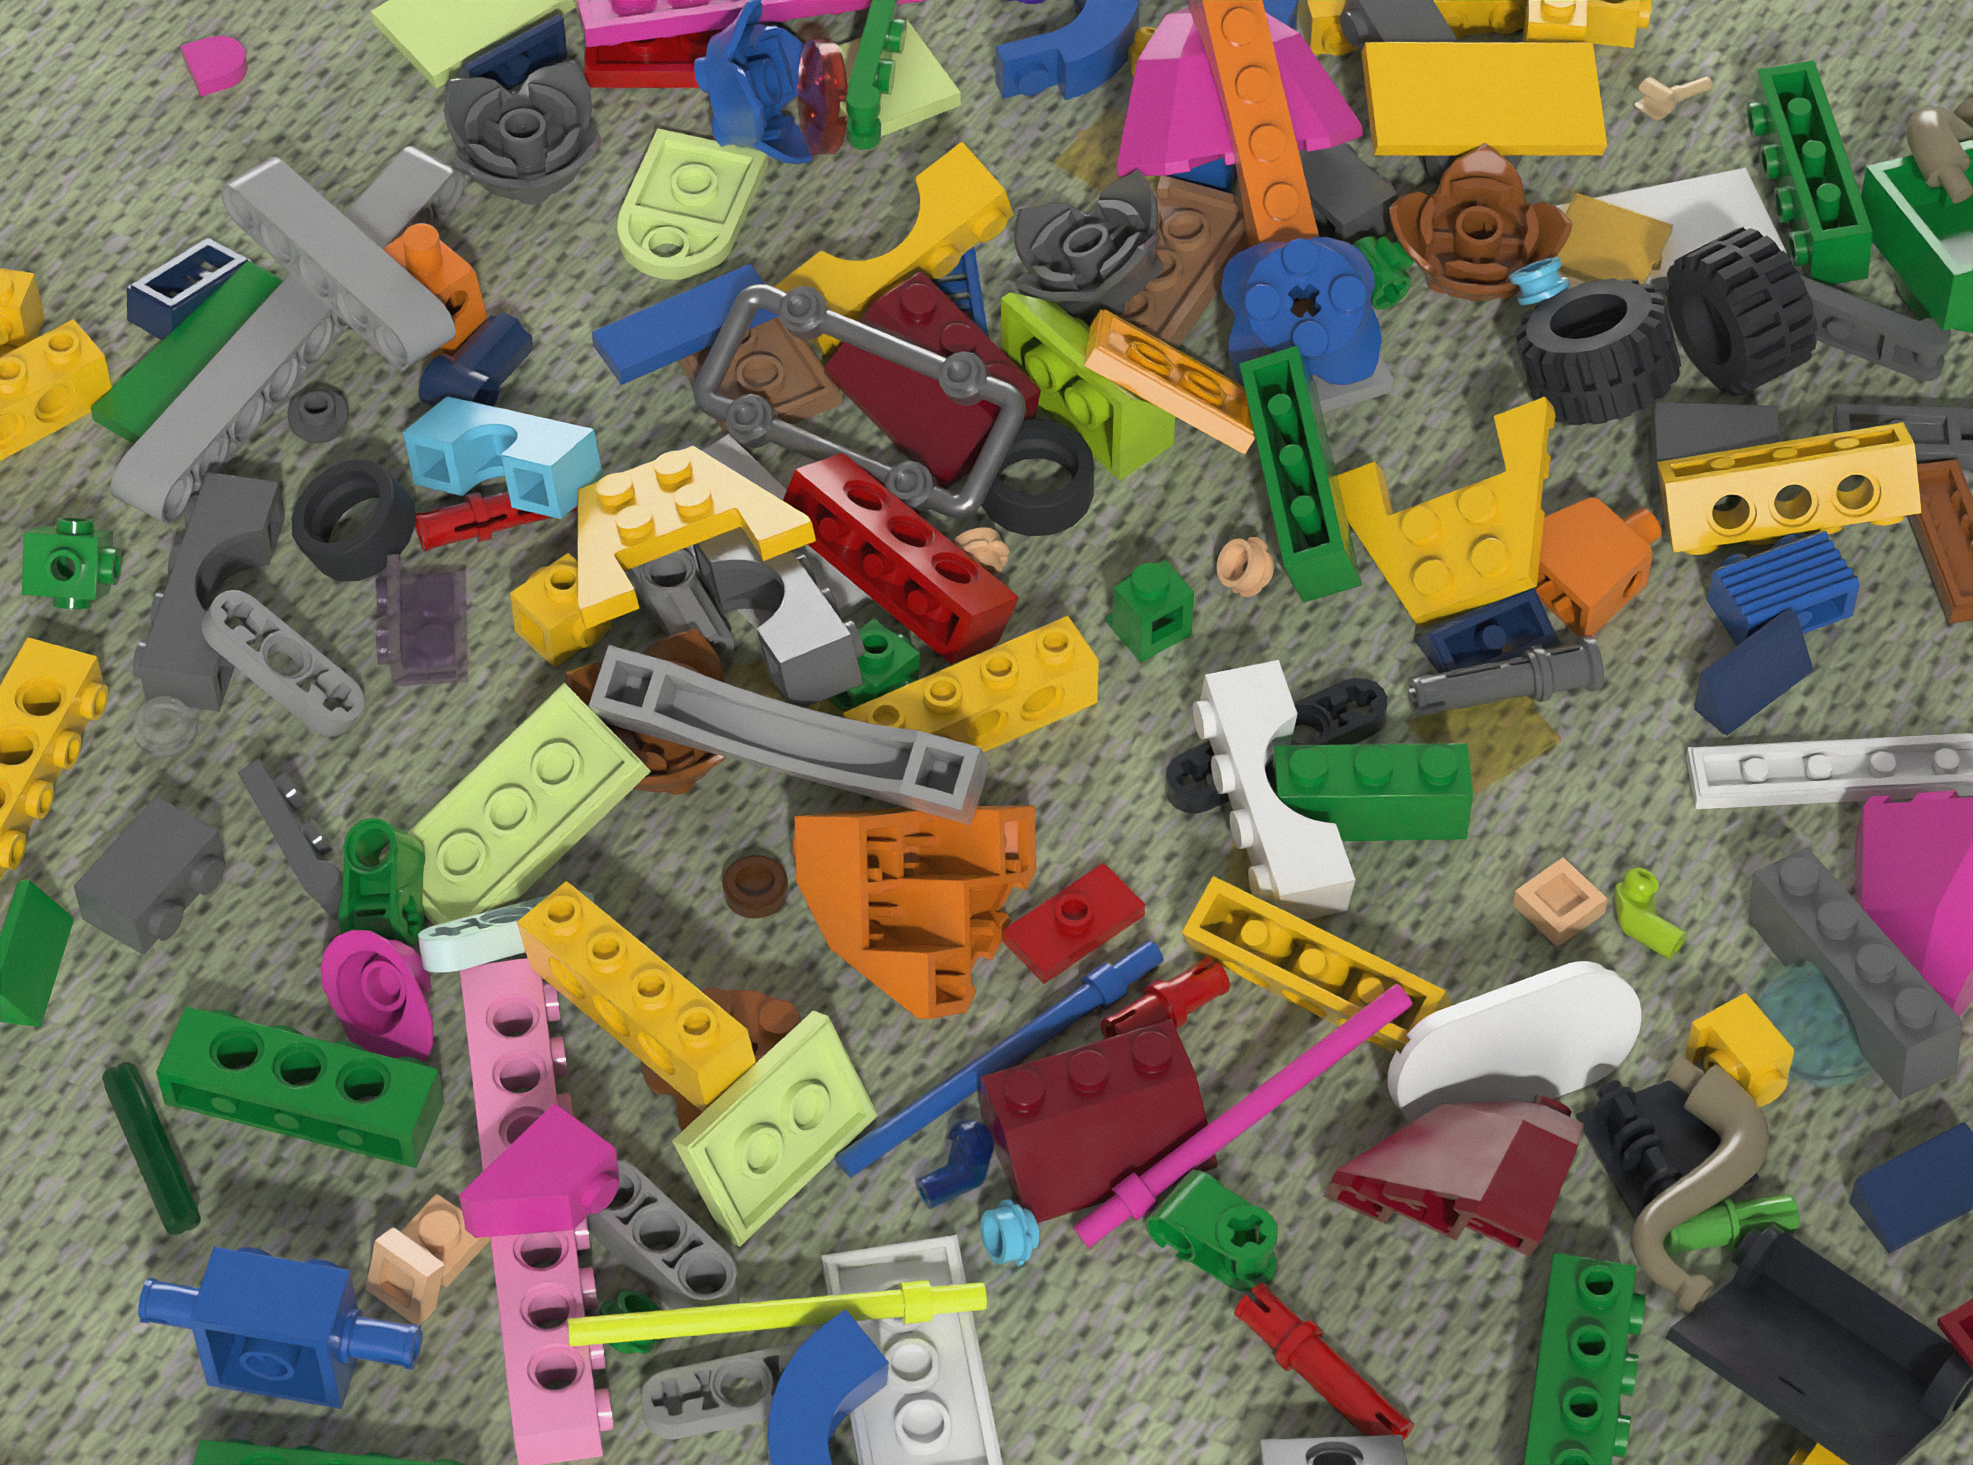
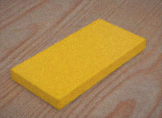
M1365 42L1361 55L1373 156H1463L1485 143L1498 151L1502 156L1603 155L1607 147L1593 43Z

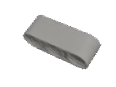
M617 1160L620 1185L612 1201L619 1200L627 1203L621 1207H606L598 1214L590 1213L587 1216L588 1229L593 1236L670 1309L740 1303L736 1264L729 1253L639 1169L628 1162ZM660 1243L674 1245L667 1250L661 1251L649 1249L653 1245ZM706 1286L718 1287L720 1289L715 1293L706 1295L695 1292L699 1288Z

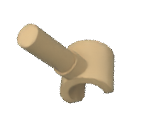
M1648 77L1640 84L1638 89L1645 94V97L1636 102L1634 107L1652 119L1660 120L1672 112L1677 103L1711 90L1713 84L1709 77H1703L1669 88L1657 79Z

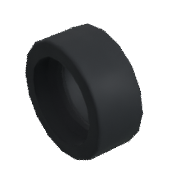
M1046 419L1023 420L981 505L982 508L996 524L1007 531L1026 536L1054 535L1073 527L1087 514L1094 496V462L1091 448L1079 433L1063 423ZM1040 458L1053 461L1069 470L1072 474V481L1064 488L1043 495H1029L1016 492L1000 480L1001 472L1009 465L1025 459Z
M369 459L347 460L329 467L310 482L298 498L291 518L292 537L300 550L324 575L337 581H360L380 573L397 560L408 545L416 525L415 504L406 490L384 466ZM379 498L376 511L364 528L348 539L337 543H328L334 525L346 511L355 504L367 499Z

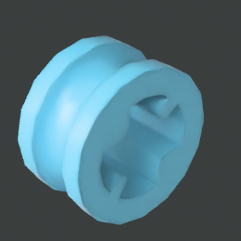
M1560 257L1547 258L1532 263L1513 272L1509 276L1511 283L1521 288V294L1517 296L1520 305L1524 306L1543 301L1570 287L1568 278H1562L1558 274V269L1562 266Z

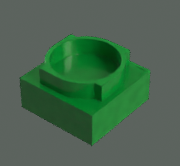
M1973 140L1960 144L1971 160L1964 174L1973 188ZM1913 155L1866 166L1861 198L1873 231L1872 242L1895 270V282L1900 295L1920 321L1926 318H1933L1942 331L1954 329L1973 333V194L1962 202L1953 203L1943 185L1938 187L1928 186Z

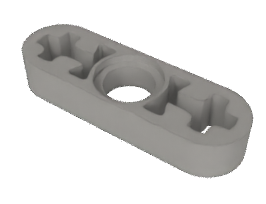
M230 590L219 594L214 599L201 623L202 634L213 649L314 732L327 737H335L351 728L363 710L364 695L359 685L350 676L253 596L242 591ZM235 616L242 621L243 625H239L233 630L224 622ZM260 635L264 640L258 650L255 651L250 645L254 644ZM283 652L289 655L297 664L298 674L286 676L276 672L269 664L268 653ZM310 676L315 680V683H312L307 692H305L301 687ZM331 697L338 700L341 704L340 707L335 708L333 711H330L323 705V702L330 700Z
M805 1341L656 1373L645 1383L641 1392L642 1414L646 1426L659 1437L680 1439L769 1420L771 1403L774 1396L771 1370L779 1369V1377L781 1378L787 1364ZM736 1378H750L756 1381L762 1388L760 1395L754 1401L747 1404L732 1403L722 1394L726 1384ZM710 1384L713 1409L705 1410L704 1397H702L701 1385ZM677 1393L679 1400L683 1402V1413L669 1415L668 1409L664 1406V1395Z

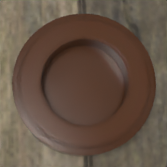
M750 855L736 860L727 868L723 877V895L726 904L734 913L746 918L759 919L776 913L783 907L788 897L786 871L780 863L767 856Z

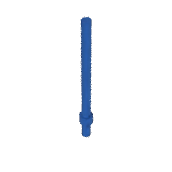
M1147 940L1113 965L1104 962L1082 977L1081 987L837 1154L835 1161L849 1178H852L981 1088L982 1076L1012 1067L1098 1006L1103 1010L1109 1008L1127 995V986L1164 961L1158 946L1151 940Z

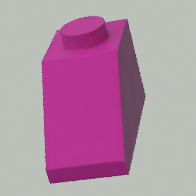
M556 1103L552 1104L459 1194L465 1230L475 1238L574 1230L590 1213L598 1214L603 1211L615 1197L620 1185L616 1148Z

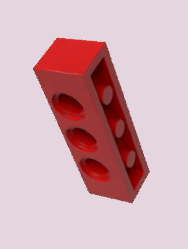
M844 453L795 469L782 501L810 518L816 541L807 544L950 664L988 650L1000 641L1019 596Z

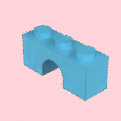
M447 396L403 431L414 485L463 496L482 481L505 476L511 507L562 519L578 505V489L596 483L603 478L595 432L591 428Z

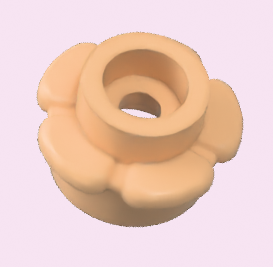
M974 528L961 533L953 541L956 546L995 578L1001 573L1002 567L1008 563L1009 546L1001 541L1000 534L992 528Z
M1250 537L1247 540L1238 538L1228 542L1221 550L1217 560V575L1220 582L1232 588L1233 593L1240 592L1242 597L1248 598L1258 594L1269 583L1274 571L1273 557L1267 552V543L1258 537Z

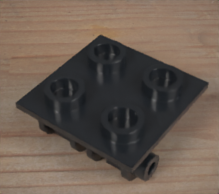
M1619 1080L1607 1082L1597 1091L1599 1098L1597 1106L1577 1113L1575 1116L1577 1121L1584 1123V1134L1635 1222L1643 1209L1652 1200L1702 1164L1718 1148L1721 1142L1713 1129L1684 1108L1689 1094L1670 1080L1634 1092L1631 1087H1623ZM1758 1174L1753 1175L1745 1184L1758 1180Z

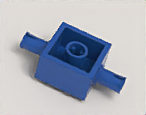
M213 1247L200 1288L148 1278L142 1288L138 1306V1317L141 1323L148 1324L151 1322L191 1329L193 1331L207 1386L342 1409L357 1359L402 1366L405 1369L413 1370L417 1364L422 1344L423 1332L421 1330L422 1326L419 1324L409 1325L363 1317L362 1310L358 1309L350 1270L341 1269L336 1264L323 1259H309L305 1262L277 1258L264 1250L253 1247H242L238 1250Z

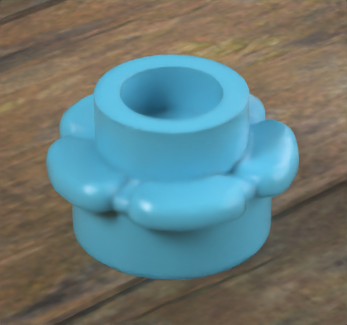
M1010 1199L1000 1201L996 1209L987 1210L983 1213L980 1225L981 1237L990 1259L995 1264L1015 1261L1017 1266H1022L1024 1261L1030 1259L1032 1249L1037 1248L1039 1243V1229L1032 1212L1028 1209H1022L1020 1205L1014 1204Z

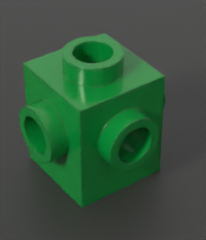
M57 518L56 527L38 526L24 532L22 595L53 597V606L57 608L89 609L91 608V600H97L109 594L111 585L118 584L121 573L120 549L113 547V531L94 530V520L86 518Z
M874 618L858 630L865 650V655L857 658L863 684L828 698V702L841 712H846L918 680L920 652L914 648L906 637L891 632Z

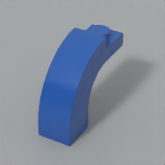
M1075 0L1081 13L1075 20L1063 28L996 46L995 83L1003 99L1020 94L1026 96L1036 95L1047 87L1057 85L1064 100H1068L1090 92L1104 84L1129 59L1128 50L1134 43L1135 32L1139 29L1140 0Z
M846 1309L824 1324L802 1344L787 1364L779 1379L769 1413L768 1465H833L829 1454V1446L836 1429L853 1410L887 1386L889 1361Z

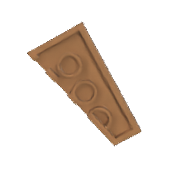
M1161 175L1156 188L1159 212L1157 233L1160 236L1156 250L1163 263V269L1155 279L1147 283L1143 290L1125 303L1124 311L1118 317L1178 349L1220 289L1227 262L1237 253L1247 249V238L1241 196Z

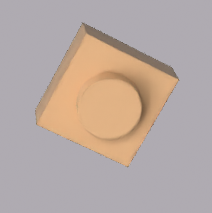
M1562 857L1515 890L1513 906L1556 947H1559L1604 915L1608 898Z
M438 1194L401 1231L406 1237L419 1246L424 1247L433 1256L445 1263L441 1285L446 1288L491 1240L490 1237L475 1238L465 1230L462 1210Z
M393 1227L374 1242L365 1290L411 1323L420 1325L436 1309L445 1263Z

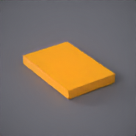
M1100 309L1090 326L1084 366L1245 455L1256 438L1245 388L1106 309L1104 311Z

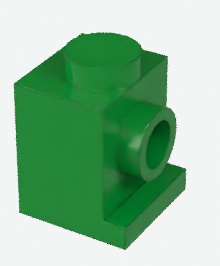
M1166 559L1159 563H1143L1113 587V613L1105 616V622L1141 663L1192 635L1194 591ZM1162 617L1167 625L1152 632V622Z

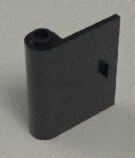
M1774 1224L1770 1225L1762 1233L1754 1228L1743 1238L1732 1257V1263L1739 1267L1733 1280L1674 1324L1666 1336L1667 1340L1849 1465H1901L1952 1419L1973 1392V1370L1952 1343Z

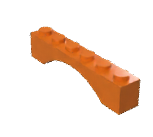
M1188 0L1193 21L1201 37L1213 72L1229 131L1241 192L1247 249L1259 243L1272 241L1289 243L1295 239L1319 237L1263 0Z

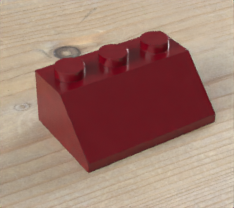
M922 271L877 299L859 321L862 324L945 358L963 351L975 354L987 366L991 377L1009 383L1021 392L1026 407L1023 420L1036 419L1041 389ZM845 342L842 343L825 365L824 373L911 461L924 465L935 477L938 486L944 489L971 472L1001 410L1000 406L984 399L970 406L958 405L948 398L938 380Z
M1172 1019L981 1077V1118L1017 1204L1022 1209L1030 1210L1037 1223L1105 1203L1114 1196L1112 1191L1114 1186L1133 1172L1138 1177L1208 1125L1196 1072ZM1216 1154L1194 1170L1205 1172L1217 1168Z

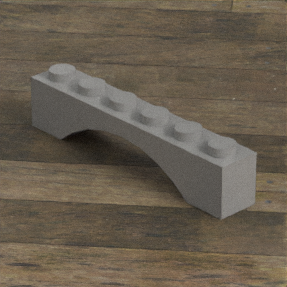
M608 645L589 703V707L606 724L967 825L972 824L990 766L980 747L919 730L870 724L799 707L726 684L666 660Z

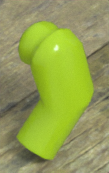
M1642 868L1630 869L1626 872L1623 882L1617 884L1614 892L1619 926L1629 937L1666 959L1671 960L1684 944L1687 933L1657 915L1656 901L1653 896L1659 888L1656 876Z

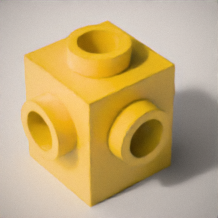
M569 553L551 565L537 569L525 583L510 592L514 631L554 668L581 649L597 644L606 632L612 628V619L591 628H585L578 607V561Z

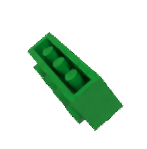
M1815 60L1757 69L1755 102L1747 103V122L1751 136H1760L1763 143L1760 148V158L1764 177L1766 180L1774 179L1777 186L1774 190V202L1778 220L1780 223L1788 222L1791 229L1788 234V244L1793 265H1802L1806 278L1827 285L1868 279L1873 231Z
M1553 1252L1544 1305L1523 1465H1612L1613 1456L1625 1458L1631 1416L1618 1414L1620 1395L1633 1396L1639 1358L1638 1354L1626 1353L1628 1334L1640 1336L1646 1302V1294L1633 1292L1636 1265Z

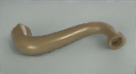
M1973 98L1961 103L1953 113L1944 107L1926 105L1917 109L1908 121L1906 135L1911 152L1929 187L1943 185L1953 203L1966 200L1973 194V188L1964 174L1971 160L1960 143L1973 140Z
M1680 1056L1668 1070L1666 1078L1689 1094L1684 1108L1713 1129L1721 1142L1709 1158L1664 1190L1643 1209L1633 1227L1632 1249L1641 1269L1659 1286L1674 1295L1676 1308L1685 1315H1688L1707 1300L1715 1283L1703 1274L1690 1276L1680 1268L1666 1253L1663 1246L1664 1239L1672 1229L1721 1202L1755 1175L1766 1159L1769 1136L1768 1124L1763 1111L1755 1099L1719 1065H1714L1705 1073L1686 1058Z

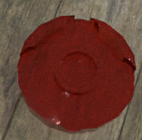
M831 39L807 40L802 49L799 62L797 84L799 120L811 155L836 154L843 145L847 129L846 116L838 117L840 102L846 101V95H848L846 68L840 48L837 47L835 42H830Z

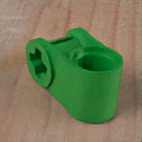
M367 818L361 820L350 829L345 837L343 846V891L339 907L341 934L350 930H367L387 940L396 939L406 945H415L419 941V932L424 929V909L422 904L425 864L424 848L418 839L382 819ZM390 844L389 854L387 855L386 859L379 864V857L382 850L384 849V847Z
M1188 1171L1146 1220L1147 1232L1158 1246L1164 1248L1166 1244L1179 1251L1175 1255L1182 1261L1191 1262L1230 1288L1251 1292V1289L1260 1283L1268 1285L1276 1274L1277 1258L1273 1250L1277 1244L1278 1227L1273 1216L1265 1209L1251 1204L1226 1189L1219 1181L1202 1171ZM1257 1226H1259V1238L1257 1237ZM1234 1260L1236 1261V1273L1233 1272Z

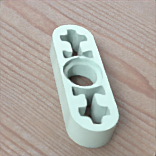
M580 891L584 896H586L589 900H591L594 903V897L592 893ZM549 895L422 930L418 934L423 969L429 972L459 971L526 952L516 922Z

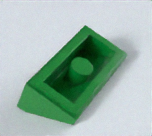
M20 879V882L16 884L0 934V1022L37 1027L42 1025L74 919L30 880Z

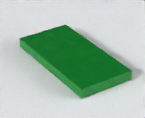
M248 260L91 407L93 420L135 444L284 280Z

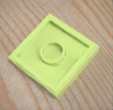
M906 20L907 29L902 54L893 53L891 59L895 60L896 65L891 95H881V112L877 116L881 122V136L961 106V92L908 20ZM862 37L809 57L806 68L807 73L846 128L849 116L846 112V92Z

